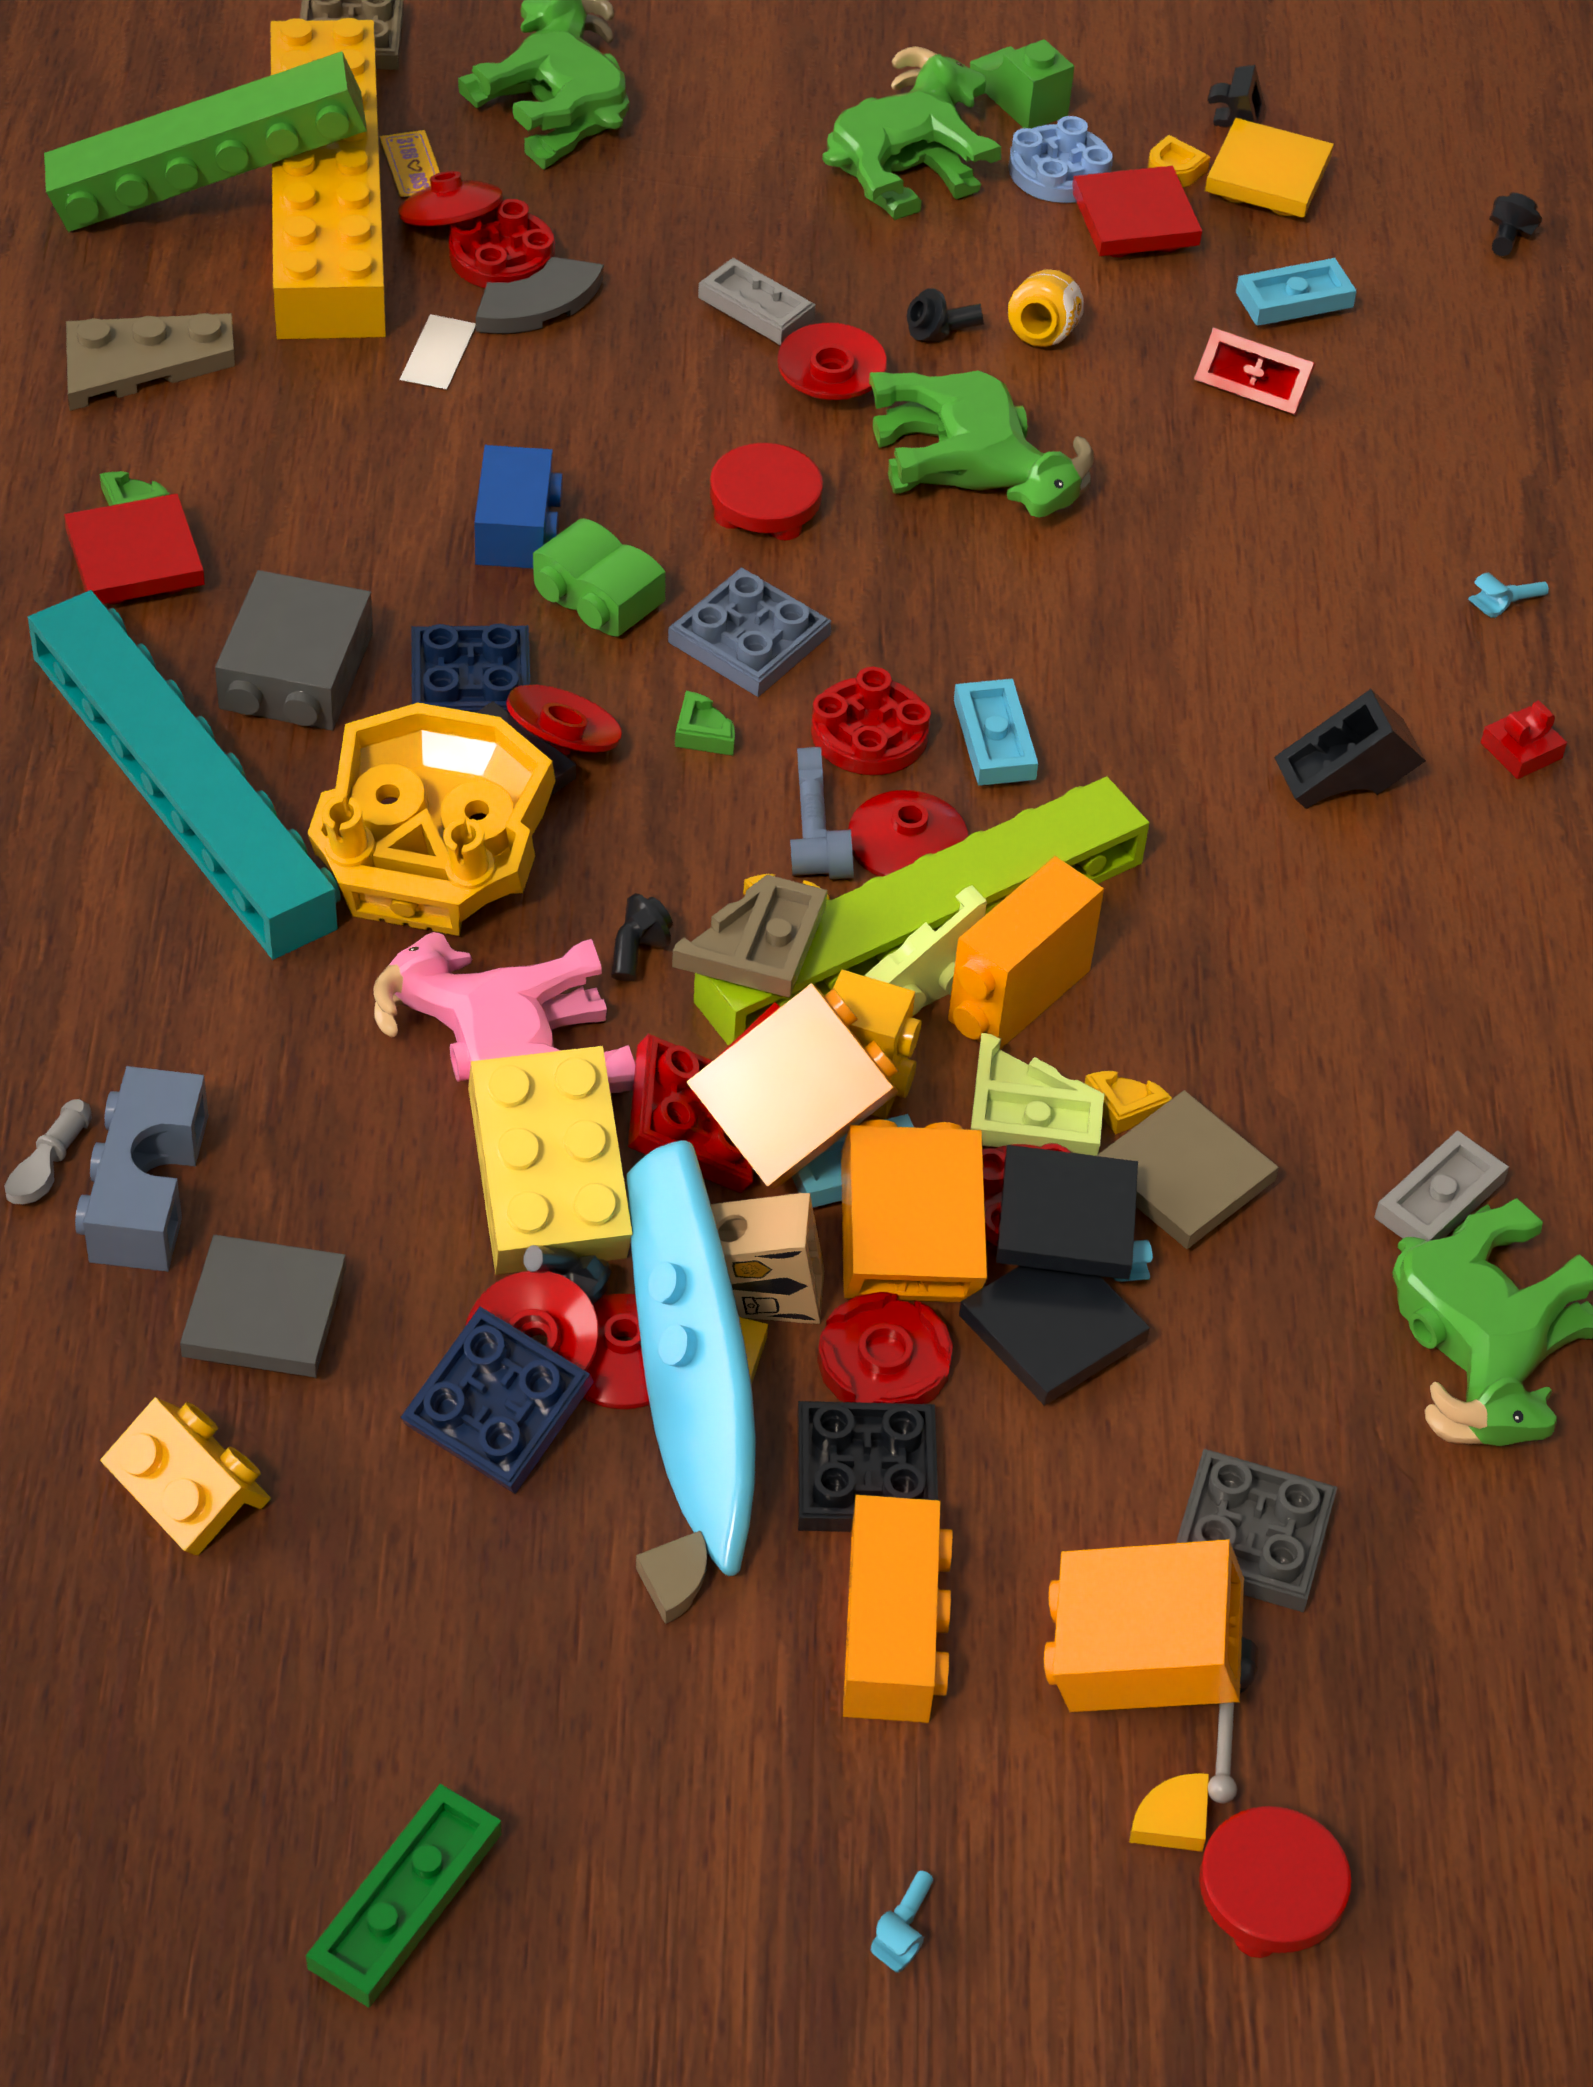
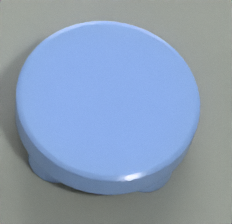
M1065 116L1059 119L1057 124L1043 125L1033 129L1022 128L1013 134L1009 158V173L1019 188L1036 198L1058 203L1076 202L1073 195V176L1111 172L1113 154L1100 138L1087 131L1088 124L1086 121L1075 116Z

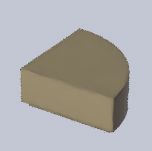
M701 1531L636 1555V1570L665 1624L680 1617L690 1608L694 1597L703 1584L707 1565V1550Z

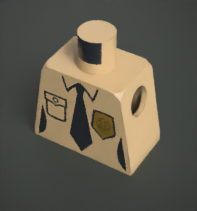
M810 1193L711 1204L739 1317L820 1324L825 1269Z

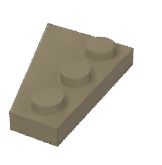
M202 313L165 317L144 316L141 318L122 319L92 318L66 321L67 388L70 411L89 406L88 397L114 390L117 398L137 393L136 384L162 377L166 381L175 383L235 366L232 313Z

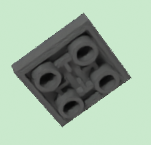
M213 1234L181 1338L182 1357L316 1378L346 1271L345 1254Z
M1203 1449L1176 1543L1229 1539L1244 1576L1245 1596L1304 1613L1337 1487Z

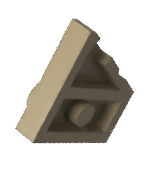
M766 875L748 888L741 900L727 904L711 916V927L692 942L685 937L678 941L673 949L672 967L790 998L825 911L827 890Z

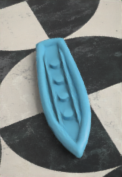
M681 1140L654 1149L637 1162L626 1175L628 1209L633 1234L630 1239L641 1350L655 1435L671 1487L681 1511L693 1532L701 1531L708 1555L723 1574L734 1576L740 1571L750 1527L755 1487L756 1433L753 1394L735 1296L708 1193L693 1145L688 1141Z

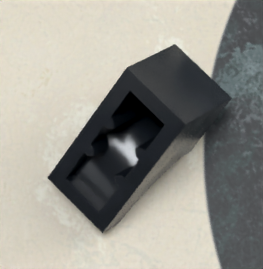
M1372 689L1365 692L1274 757L1295 800L1306 809L1327 797L1350 790L1367 789L1372 790L1378 795L1426 762L1404 719Z

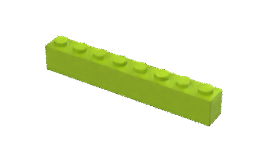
M1107 776L1084 787H1075L1062 797L1035 809H1026L1011 820L986 831H977L969 835L962 842L935 854L923 855L913 864L884 877L872 878L862 887L833 900H827L825 911L790 998L695 973L693 1002L729 1046L774 1002L782 1007L811 983L823 995H826L833 989L842 969L865 976L867 972L888 954L898 950L906 939L925 922L936 932L959 912L960 902L955 896L971 885L987 900L986 915L1054 856L1097 884L1142 864L1150 822Z

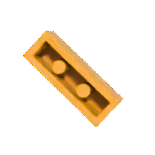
M856 1495L851 1532L843 1717L929 1723L933 1695L946 1696L949 1652L936 1651V1632L948 1633L951 1590L938 1589V1571L950 1572L953 1532L952 1529H940V1501Z

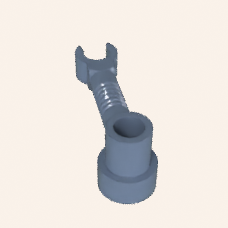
M821 747L797 748L803 839H790L792 875L829 874L830 880L854 878L851 829L826 831Z

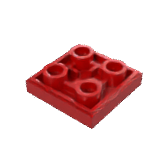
M1173 166L1073 176V195L1099 256L1124 257L1129 253L1156 250L1172 252L1179 248L1200 245L1202 229Z
M177 493L64 514L66 531L85 592L92 590L102 604H119L128 599L159 593H176L185 588L205 585L204 570Z
M648 1033L637 1045L628 1147L647 1155L665 1144L681 1140L688 1141L695 1149L703 1178L742 1193L753 1182V1167L687 1083L689 1079L713 1060L696 1054L686 1047L675 1045Z

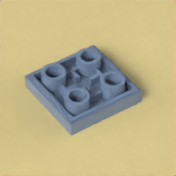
M741 567L668 628V643L759 697L830 636L831 620Z

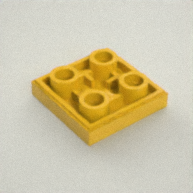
M1235 118L1207 176L1205 191L1219 195L1232 203L1245 202L1268 208L1280 216L1294 215L1304 218L1329 164L1334 144Z

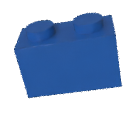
M484 446L474 522L475 565L533 568V552L558 535L559 513L550 512L551 507H561L563 473H553V449Z

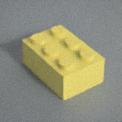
M603 1046L471 1061L468 1089L495 1275L528 1271L524 1266L523 1257L526 1249L531 1245L565 1248L573 1251L578 1257L595 1255L598 1259L606 1261L627 1258L631 1243L630 1238L633 1234Z

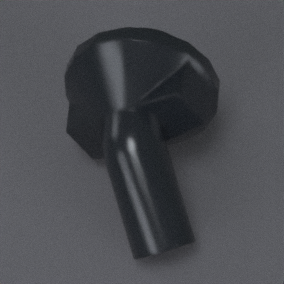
M1510 193L1509 196H1499L1495 199L1489 220L1499 225L1492 243V250L1496 255L1506 256L1510 254L1517 236L1529 239L1535 229L1540 226L1542 217L1536 211L1538 206L1529 197L1520 193Z
M927 288L911 301L907 310L908 329L911 336L918 341L929 340L940 343L949 335V331L984 325L981 304L947 310L943 293L935 288Z
M637 893L627 898L625 922L618 930L615 938L611 973L613 979L619 981H634L636 979L640 944L664 948L671 943L669 929L672 928L673 922L667 909L656 898L649 897L646 899Z
M531 1245L526 1249L523 1257L524 1266L530 1272L545 1273L549 1271L562 1275L576 1283L588 1296L592 1305L607 1291L608 1285L606 1282L612 1273L611 1266L606 1260L598 1259L595 1255L578 1257L573 1251L565 1248Z

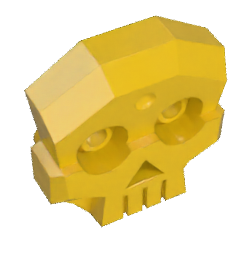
M415 703L347 723L344 729L336 788L321 792L308 830L314 854L335 875L353 917L379 921L381 918L386 923L402 926L404 923H408L409 927L427 930L429 927L434 932L460 936L462 921L484 905L508 894L523 893L535 858L532 835L544 815L555 784L553 763L550 758L501 717ZM389 797H394L398 799L392 804L381 803L384 799ZM477 813H483L487 815L485 818L481 820L469 819L472 815Z

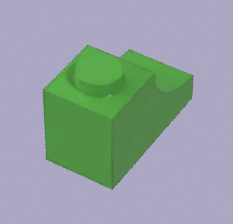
M1045 39L1017 50L1009 46L970 61V69L982 73L986 78L985 93L1023 128L1033 129L1068 116L1075 66Z

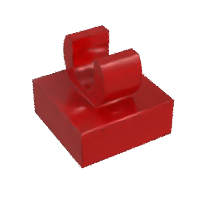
M1539 700L1533 702L1532 707L1528 706L1520 711H1514L1507 717L1485 726L1481 739V744L1517 780L1563 759L1567 742L1552 728L1555 716Z

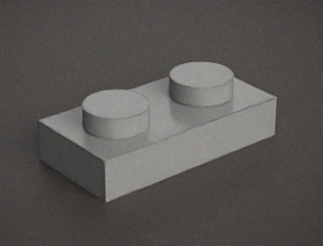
M1457 1130L1378 1202L1374 1218L1402 1239L1405 1237H1416L1430 1241L1445 1238L1504 1183L1509 1166Z

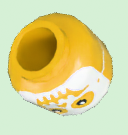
M1044 269L1032 273L1013 292L1008 303V319L1012 330L1022 341L1032 346L1049 347L1060 343L1078 325L1083 315L1084 298L1079 285L1071 276L1059 270Z

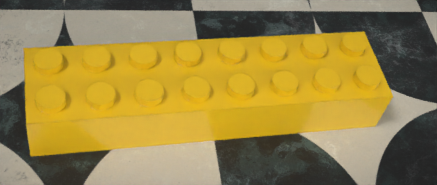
M343 18L328 21H306L303 19L271 21V75L343 51L362 92L367 128L366 132L272 163L273 293L277 339L386 337L374 20Z

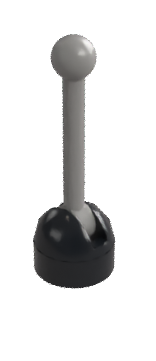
M1242 1637L1240 1694L1254 1682L1258 1671V1647L1251 1640ZM1234 1702L1219 1704L1216 1775L1208 1783L1210 1798L1221 1804L1233 1800L1237 1793L1236 1783L1230 1777Z

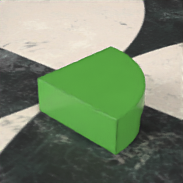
M120 471L100 474L101 489L109 506L170 495L161 484L152 481L151 485L144 481L130 479L128 472Z
M686 691L675 732V747L733 756L735 729L732 721L714 708L713 701L708 697Z

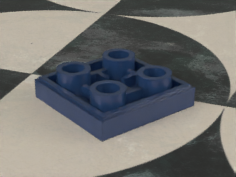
M436 624L433 626L411 627L412 704L423 703L476 713L494 701L509 713L506 702L511 690L518 686L530 685L529 625L449 626Z
M479 1307L400 1418L412 1430L516 1494L590 1389L594 1380L588 1372L484 1308Z

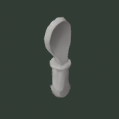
M74 1099L67 1102L61 1108L60 1116L45 1135L37 1139V1149L9 1175L4 1185L6 1199L13 1204H27L37 1201L49 1192L54 1183L53 1161L59 1162L65 1158L68 1147L83 1128L87 1129L90 1123L92 1111L88 1103L80 1099Z

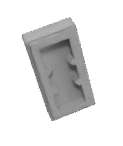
M735 258L730 259L699 282L698 298L779 345L789 334L807 326L815 319L816 304Z

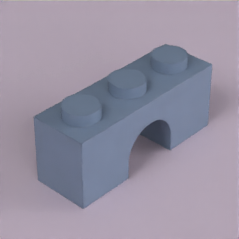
M126 1066L120 1091H110L105 1108V1128L109 1130L105 1143H95L91 1157L90 1178L94 1182L91 1195L82 1194L80 1196L76 1210L75 1229L77 1234L85 1235L89 1263L169 1271L182 1221L177 1178L154 1176L146 1172L165 1164L196 1166L209 1116L204 1075Z

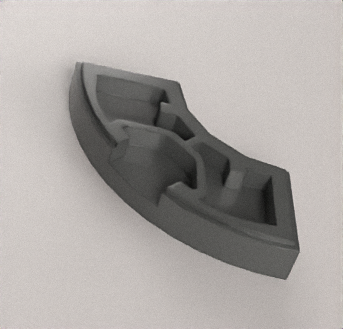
M551 257L542 270L529 278L510 283L487 282L476 314V331L492 334L520 333L542 328V321L557 317L563 313H566L568 316L573 315L583 308L599 290L603 281L604 264Z

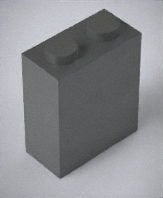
M258 570L215 666L219 709L334 731L373 635L371 591Z

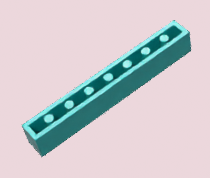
M90 590L28 616L34 660L270 958L274 960L336 931V902L340 901L341 895L337 882L331 872L325 867L319 869L308 856L306 845L299 833L293 828L287 830L277 818L275 808L268 795L262 790L256 792L246 780L244 770L233 753L225 754L217 745L212 729L205 718L202 716L195 717L186 707L184 697L177 684L172 679L165 681L156 670L154 660L147 647L142 643L136 645L128 636L119 613L114 608L106 609L93 591Z

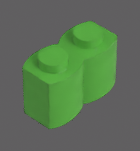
M580 518L533 552L534 584L539 593L550 602H557L563 607L576 609L586 625L608 635L620 636L665 602V570L644 551L630 545H622L609 530L592 520Z

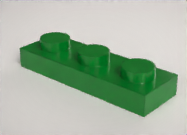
M439 1784L306 1954L307 1969L370 2008L501 1836V1820L444 1785Z

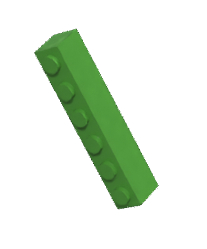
M343 51L48 151L44 153L46 193L67 231L71 232L366 132L362 92Z

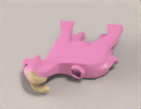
M433 932L425 935L415 944L398 953L379 975L374 984V997L376 1000L374 1018L381 1031L389 1037H395L398 1033L397 1024L393 1016L397 1014L396 1007L400 1005H406L416 1011L434 1016L454 1031L457 1043L450 1044V1056L453 1071L458 1082L469 1080L471 1061L561 1051L554 1047L551 1030L581 1023L606 1021L607 1007L604 999H601L597 987L584 991L583 986L568 994H560L569 988L586 984V977L602 974V967L592 939L582 941L573 946L562 958L544 963L498 968L482 973L450 974L469 965L472 961L470 953L453 950L444 934ZM629 1045L604 1052L610 1093L632 1091L635 1062Z

